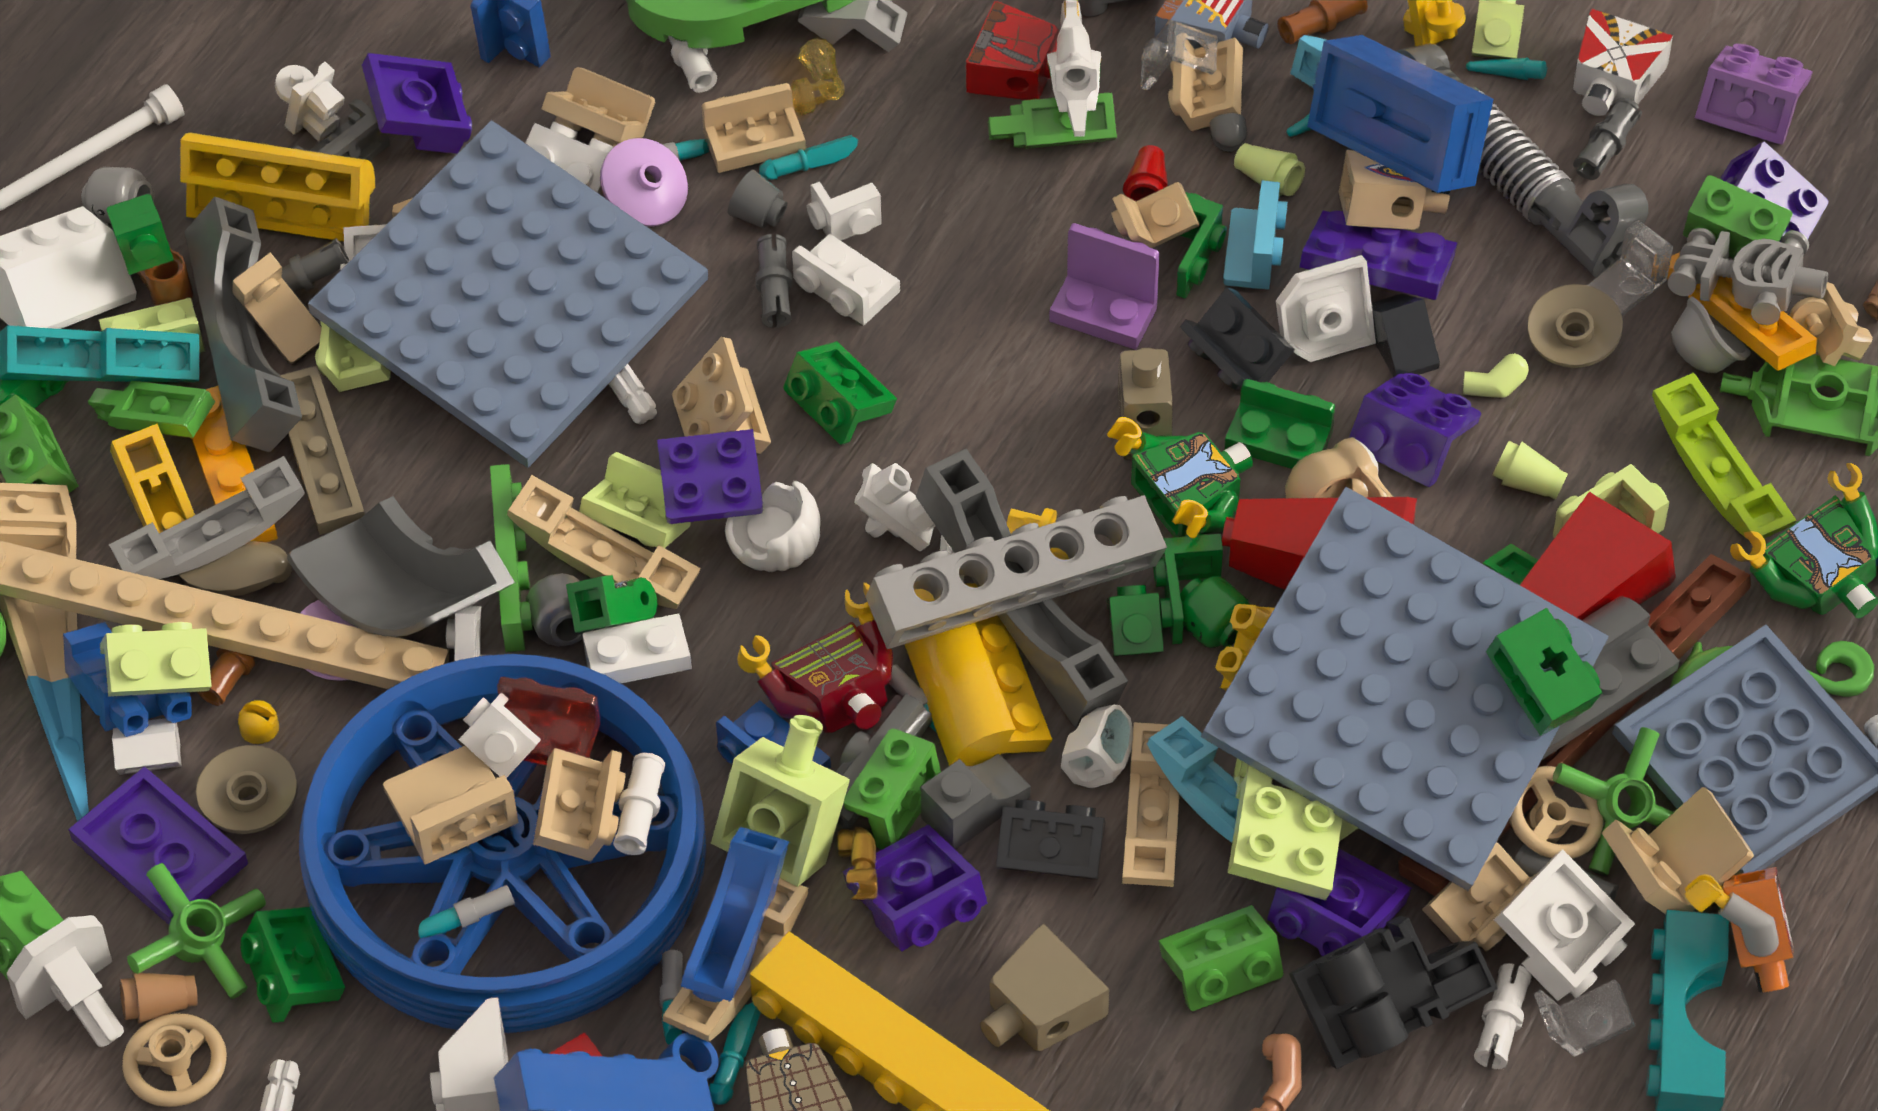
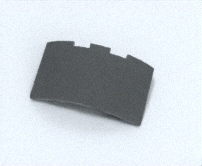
M394 496L379 502L359 520L293 549L287 555L289 563L304 584L332 612L357 628L382 636L398 637L418 632L515 583L491 541L470 549L449 547L442 550L432 545L433 538L421 530L407 516Z

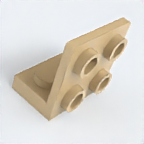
M466 746L390 778L383 783L386 795L425 865L518 823L514 792L505 775L495 778L491 769Z
M1705 787L1700 788L1649 835L1639 827L1632 831L1617 819L1601 832L1643 898L1665 914L1667 910L1692 912L1696 909L1686 899L1685 887L1699 875H1710L1722 886L1724 881L1729 880L1753 858V852L1712 792Z

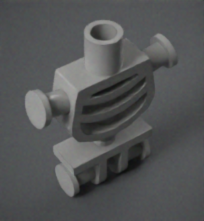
M1696 228L1690 231L1687 243L1683 245L1679 257L1674 264V272L1668 279V287L1679 296L1691 295L1695 291L1697 284H1701L1700 300L1709 301L1719 277L1732 278V293L1735 302L1743 308L1752 309L1751 316L1757 323L1771 325L1779 320L1781 311H1787L1793 295L1823 299L1828 282V272L1803 267V255L1809 249V242L1798 231L1791 230L1786 232L1781 242L1771 239L1753 240L1740 249L1734 260H1729L1730 232L1721 231L1716 242L1714 235L1710 231Z

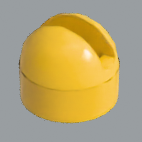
M253 700L246 703L239 712L238 726L240 734L247 742L263 744L271 741L277 735L279 721L277 713L271 704L262 700Z

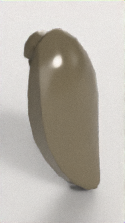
M250 541L213 562L181 573L179 576L185 585L231 597L260 590L272 583L284 582L291 575L292 566L287 559L288 554L280 547L266 542Z

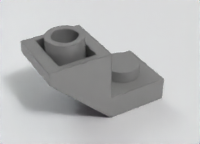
M855 0L831 13H828L823 4L818 2L801 8L797 21L831 45L854 28L884 50L890 52L900 44L908 12L891 0Z

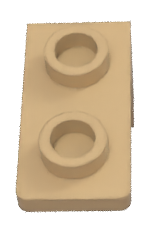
M1179 182L1139 201H1134L1123 194L1113 197L1117 208L1116 211L1111 213L1114 223L1123 238L1129 236L1132 242H1140L1150 248H1154L1200 226L1183 186Z
M271 252L233 280V294L288 363L294 364L319 345L322 327L282 279V266Z

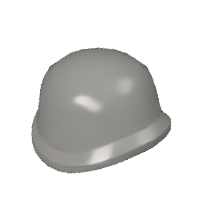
M1690 297L1687 300V307L1675 324L1671 335L1672 343L1677 352L1688 364L1706 373H1718L1735 361L1746 360L1750 356L1751 351L1743 342L1712 323L1707 310L1697 299Z

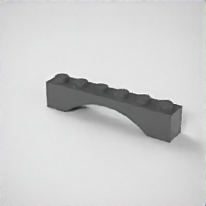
M214 197L184 231L215 373L230 440L271 452L302 419L294 382L281 377L270 367L262 354L256 336L254 319L233 294V280L257 263L261 240L254 211Z
M967 449L925 468L915 497L954 553L966 550L970 543L984 537H993L994 541L1011 536L993 486ZM1012 561L1005 562L1008 569L1012 572L1025 573L1018 563ZM971 577L977 585V587H980L978 581L975 578ZM1052 599L997 615L1075 729L1078 727L1081 719L1096 708L1118 704L1128 683L1127 678L1102 642L1087 634L1071 621Z

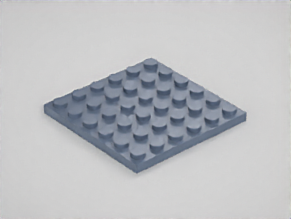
M491 120L308 303L309 313L522 465L529 468L708 280V269Z
M1345 486L1200 737L1311 801H1318L1331 808L1338 817L1469 891L1560 727L1558 726L1542 736L1539 735L1488 657L1486 650L1498 634L1545 608H1548L1554 619H1560L1566 625L1572 637L1573 648L1581 660L1587 661L1592 667L1609 636ZM1551 667L1548 669L1541 668L1544 672L1553 670Z

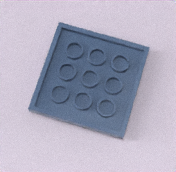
M1764 625L1618 722L1612 732L1629 754L1632 752L1640 727L1652 729L1660 734L1646 773L1677 809L1702 787L1712 792L1753 852V858L1734 875L1767 868L1878 791V749L1767 625Z

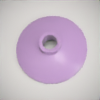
M644 138L625 140L616 145L606 155L601 166L600 184L605 199L646 227L660 226L669 222L681 211L685 204L688 182L684 168L678 158L668 148L656 141ZM645 171L654 177L656 183H651L646 179Z

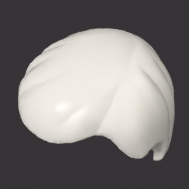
M794 481L792 486L775 482L767 487L762 494L763 512L761 514L730 517L727 519L725 526L726 540L733 554L743 564L755 570H765L767 572L785 571L789 568L800 566L812 556L820 538V514L816 501L808 489L798 481Z

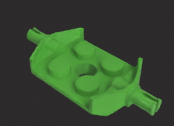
M1813 354L1779 371L1765 362L1759 372L1753 371L1752 378L1723 373L1720 393L1746 396L1749 400H1752L1751 405L1766 437H1770L1772 426L1865 443L1867 444L1866 456H1871L1878 448V366L1839 359L1836 366L1824 363L1819 355ZM1828 386L1836 389L1840 395L1833 398L1825 397L1818 393L1816 389Z

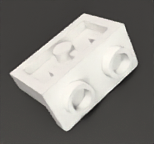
M831 234L826 236L810 252L802 246H798L792 251L793 277L798 285L809 293H816L828 301L839 314L850 316L863 326L900 292L899 279Z

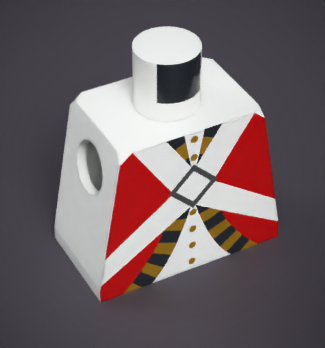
M1592 9L1577 61L1573 86L1576 93L1585 96L1582 101L1584 109L1590 114L1603 116L1608 112L1611 105L1614 106V103L1619 98H1628L1638 105L1666 70L1673 35Z

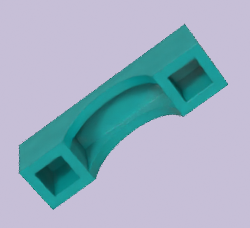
M1667 910L1663 928L1653 929L1651 959L1660 960V973H1652L1650 981L1649 1004L1658 1005V1019L1651 1018L1649 1022L1648 1050L1657 1051L1656 1065H1648L1646 1096L1655 1097V1111L1722 1110L1725 1098L1726 1051L1705 1041L1690 1024L1685 1010V1006L1696 995L1722 986L1728 962L1729 920L1719 914Z

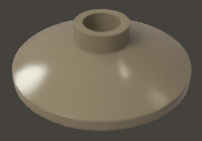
M1582 284L1564 285L1548 291L1536 301L1528 317L1529 339L1538 354L1553 364L1569 368L1590 366L1608 357L1617 347L1623 331L1622 315L1615 301L1605 292ZM1572 331L1583 333L1580 336H1569L1568 334Z
M257 745L231 748L214 757L202 770L196 786V798L203 816L215 827L237 834L255 833L275 825L287 815L297 796V778L289 761L275 750ZM248 795L256 796L251 800H242Z

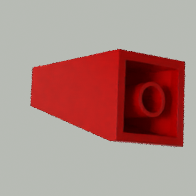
M1589 491L1520 586L1580 620L1588 617L1619 596L1630 598L1640 605L1670 586L1675 580L1672 542Z
M1366 497L1414 525L1417 498ZM1338 498L1239 499L1235 518L1226 517L1223 530L1222 546L1230 547L1229 567L1286 590Z

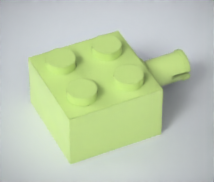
M796 715L793 719L791 718L784 747L762 737L734 758L711 844L728 852L730 842L740 826L789 841L780 878L797 887L826 864L850 779L812 761L823 727L818 720L805 715Z

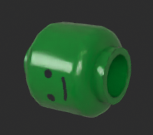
M1211 576L1203 581L1195 578L1190 581L1180 593L1184 618L1183 627L1205 647L1216 648L1221 645L1224 648L1227 646L1231 647L1235 643L1238 631L1233 629L1230 623L1234 606L1237 604L1250 605L1248 599L1221 576Z

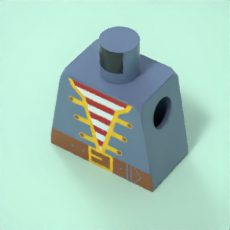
M1165 0L1155 16L1154 46L1174 51L1175 37L1185 35L1194 49L1235 37L1239 42L1259 49L1266 38L1268 23L1251 17L1252 0Z

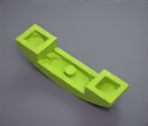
M1691 373L1653 390L1652 397L1662 422L1689 472L1715 508L1740 534L1744 536V532L1754 531L1761 534L1765 539L1796 523V518L1771 483L1764 486L1761 485L1718 423L1716 417L1719 408L1695 373Z

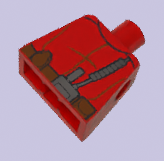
M994 1L966 61V92L1021 100L1039 99L1048 79H1051L1047 54L1053 53L1057 49L1059 29L1054 24L1004 3Z

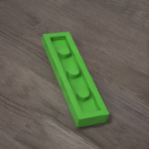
M509 464L490 466L496 551L515 581L514 584L499 592L501 627L505 652L525 650L524 631L533 630L530 603L527 601L521 602V591L530 590L527 561H518V551L527 550L526 533L507 516L509 508L522 490L521 482L512 483Z

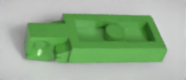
M1112 93L1098 94L1096 109L1094 111H1087L1085 136L1074 137L1068 112H1059L1056 98L1024 100L1021 104L1010 106L1011 115L989 117V121H987L989 140L1013 138L1014 148L1025 147V149L1104 142L1114 141L1117 138Z
M131 381L124 391L96 388L88 400V404L97 413V418L105 420L109 426L117 429L139 431L158 424L161 434L194 438L215 403L213 397L206 389Z

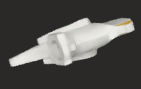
M1064 0L1060 19L1061 30L1057 37V49L1055 52L1047 54V60L1059 112H1068L1074 137L1085 136L1087 111H1094L1096 109L1100 82L1101 52L1091 50L1089 36L1082 24L1078 0Z

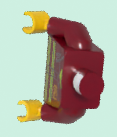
M863 583L865 596L870 587L867 583ZM848 589L845 592V610L853 618L859 619L860 626L856 627L853 622H850L771 663L772 668L767 663L770 645L762 636H754L752 642L754 650L760 657L750 656L742 645L738 652L739 667L745 672L758 674L760 680L757 681L758 685L779 715L787 719H793L796 715L810 716L822 724V731L825 733H833L853 722L861 729H868L876 725L882 715L881 708L887 702L884 686L892 678L893 651L891 648H886L868 602L864 604L852 602Z

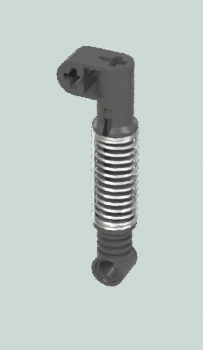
M1425 44L1396 51L1464 84L1450 70L1446 53L1436 44ZM1470 87L1474 90L1479 91L1476 87ZM1492 104L1480 165H1483L1484 169L1479 166V172H1484L1483 176L1486 179H1490V183L1493 186L1497 185V190L1504 192L1503 196L1506 199H1510L1512 205H1517V210L1523 212V216L1528 221H1531L1535 226L1543 225L1595 278L1602 277L1612 271L1627 254L1648 216V202L1643 191L1634 184L1625 183L1594 191L1583 201L1575 193V184L1562 170H1559V167L1552 163V160L1546 157L1545 153L1539 150V147L1532 143V140L1526 137L1525 133L1519 130L1516 124H1512V121L1502 111H1499L1495 104ZM1606 217L1611 218V220L1603 221Z

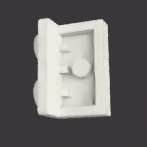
M552 122L550 129L534 123L526 144L603 196L600 184L601 166L606 155L614 147L594 138L591 139L589 145L575 140L578 132L556 122Z
M679 614L582 633L587 667L610 677L620 684L692 669L691 656Z

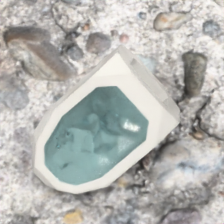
M1115 704L1098 707L1084 716L1077 729L1068 735L1062 754L1061 769L1074 784L1088 788L1099 787L1113 782L1125 768L1132 750L1133 740L1131 718L1120 705Z

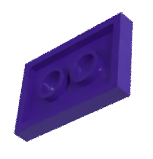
M1323 210L1302 250L1299 267L1310 270L1362 255L1367 261L1370 285L1436 300L1453 263L1457 242L1445 240L1441 235L1432 232L1420 234L1404 229L1346 225L1343 211L1329 212Z
M145 766L68 829L72 841L168 925L174 915L146 874L150 869L160 863H164L188 900L193 901L197 899L207 900L248 865L247 856L244 851Z

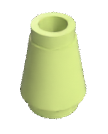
M1248 143L1243 144L1238 149L1234 159L1235 168L1241 170L1261 185V180L1280 182L1279 196L1283 194L1286 196L1293 195L1299 189L1305 174V165L1303 162L1298 161L1296 154L1255 145L1252 146Z
M1508 441L1493 476L1503 480L1501 485L1546 497L1549 496L1556 500L1568 473L1559 470V467L1524 442L1517 445Z

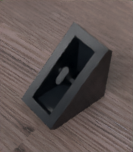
M1398 294L1371 303L1376 338L1375 345L1393 377L1404 373L1420 375L1440 368V360L1424 299L1406 294Z

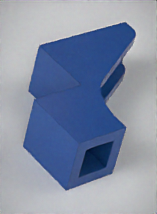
M741 826L732 838L715 896L688 960L681 982V987L693 990V994L696 997L709 1002H721L722 1000L731 1002L750 970L763 918L774 899L789 841Z

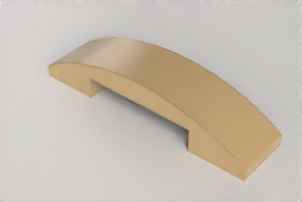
M531 475L507 513V516L542 547L591 578L613 575L614 583L640 577L646 578L655 589L657 605L673 609L678 608L699 575L701 568L658 545L654 553L571 508L574 500L573 497Z
M1134 722L1122 884L1174 887L1179 793L1165 776L1147 746L1149 738L1169 724Z
M779 878L774 899L763 918L750 970L731 1002L726 1000L721 1002L705 1001L696 997L693 994V990L682 987L663 1014V1021L707 1042L723 1031L751 997L750 973L778 942L791 931L808 896V888L802 885L797 887Z

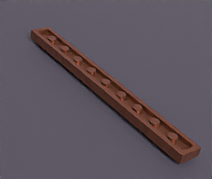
M1710 554L1650 613L1648 626L1679 660L1751 588V575ZM1647 691L1541 760L1538 767H1557L1559 763L1572 767ZM1548 781L1551 787L1556 783ZM1532 787L1526 791L1523 797V815L1538 801ZM1509 820L1498 840L1512 827ZM1406 855L1398 862L1399 872L1402 877L1434 896L1450 882L1448 879Z

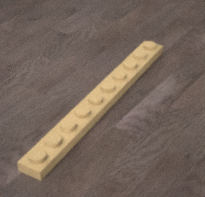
M0 541L1 595L123 625H141L142 629L148 631H161L162 626L168 623L189 622L192 624V629L206 628L209 646L385 689H390L416 674L449 662V650L398 637L377 635L357 627Z

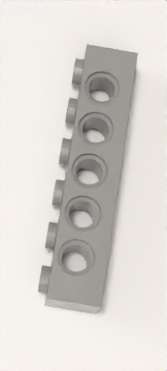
M1145 495L1130 500L1126 496H1119L1103 503L1098 510L1083 513L1080 509L1073 510L1061 515L1052 524L1039 527L1037 523H1030L1014 530L1011 536L994 541L993 537H984L970 543L966 550L949 555L946 550L938 551L926 556L921 560L920 564L903 568V565L896 564L886 567L875 575L865 597L886 648L890 649L1155 567L1167 546ZM1095 534L1107 536L1114 546L1101 544L1096 539ZM1050 548L1063 550L1069 559L1062 560L1055 557ZM1012 561L1018 563L1025 573L1012 572L1008 569L1005 562ZM968 575L975 578L980 587L967 586L962 582L960 576ZM914 590H927L933 595L935 601L920 599Z

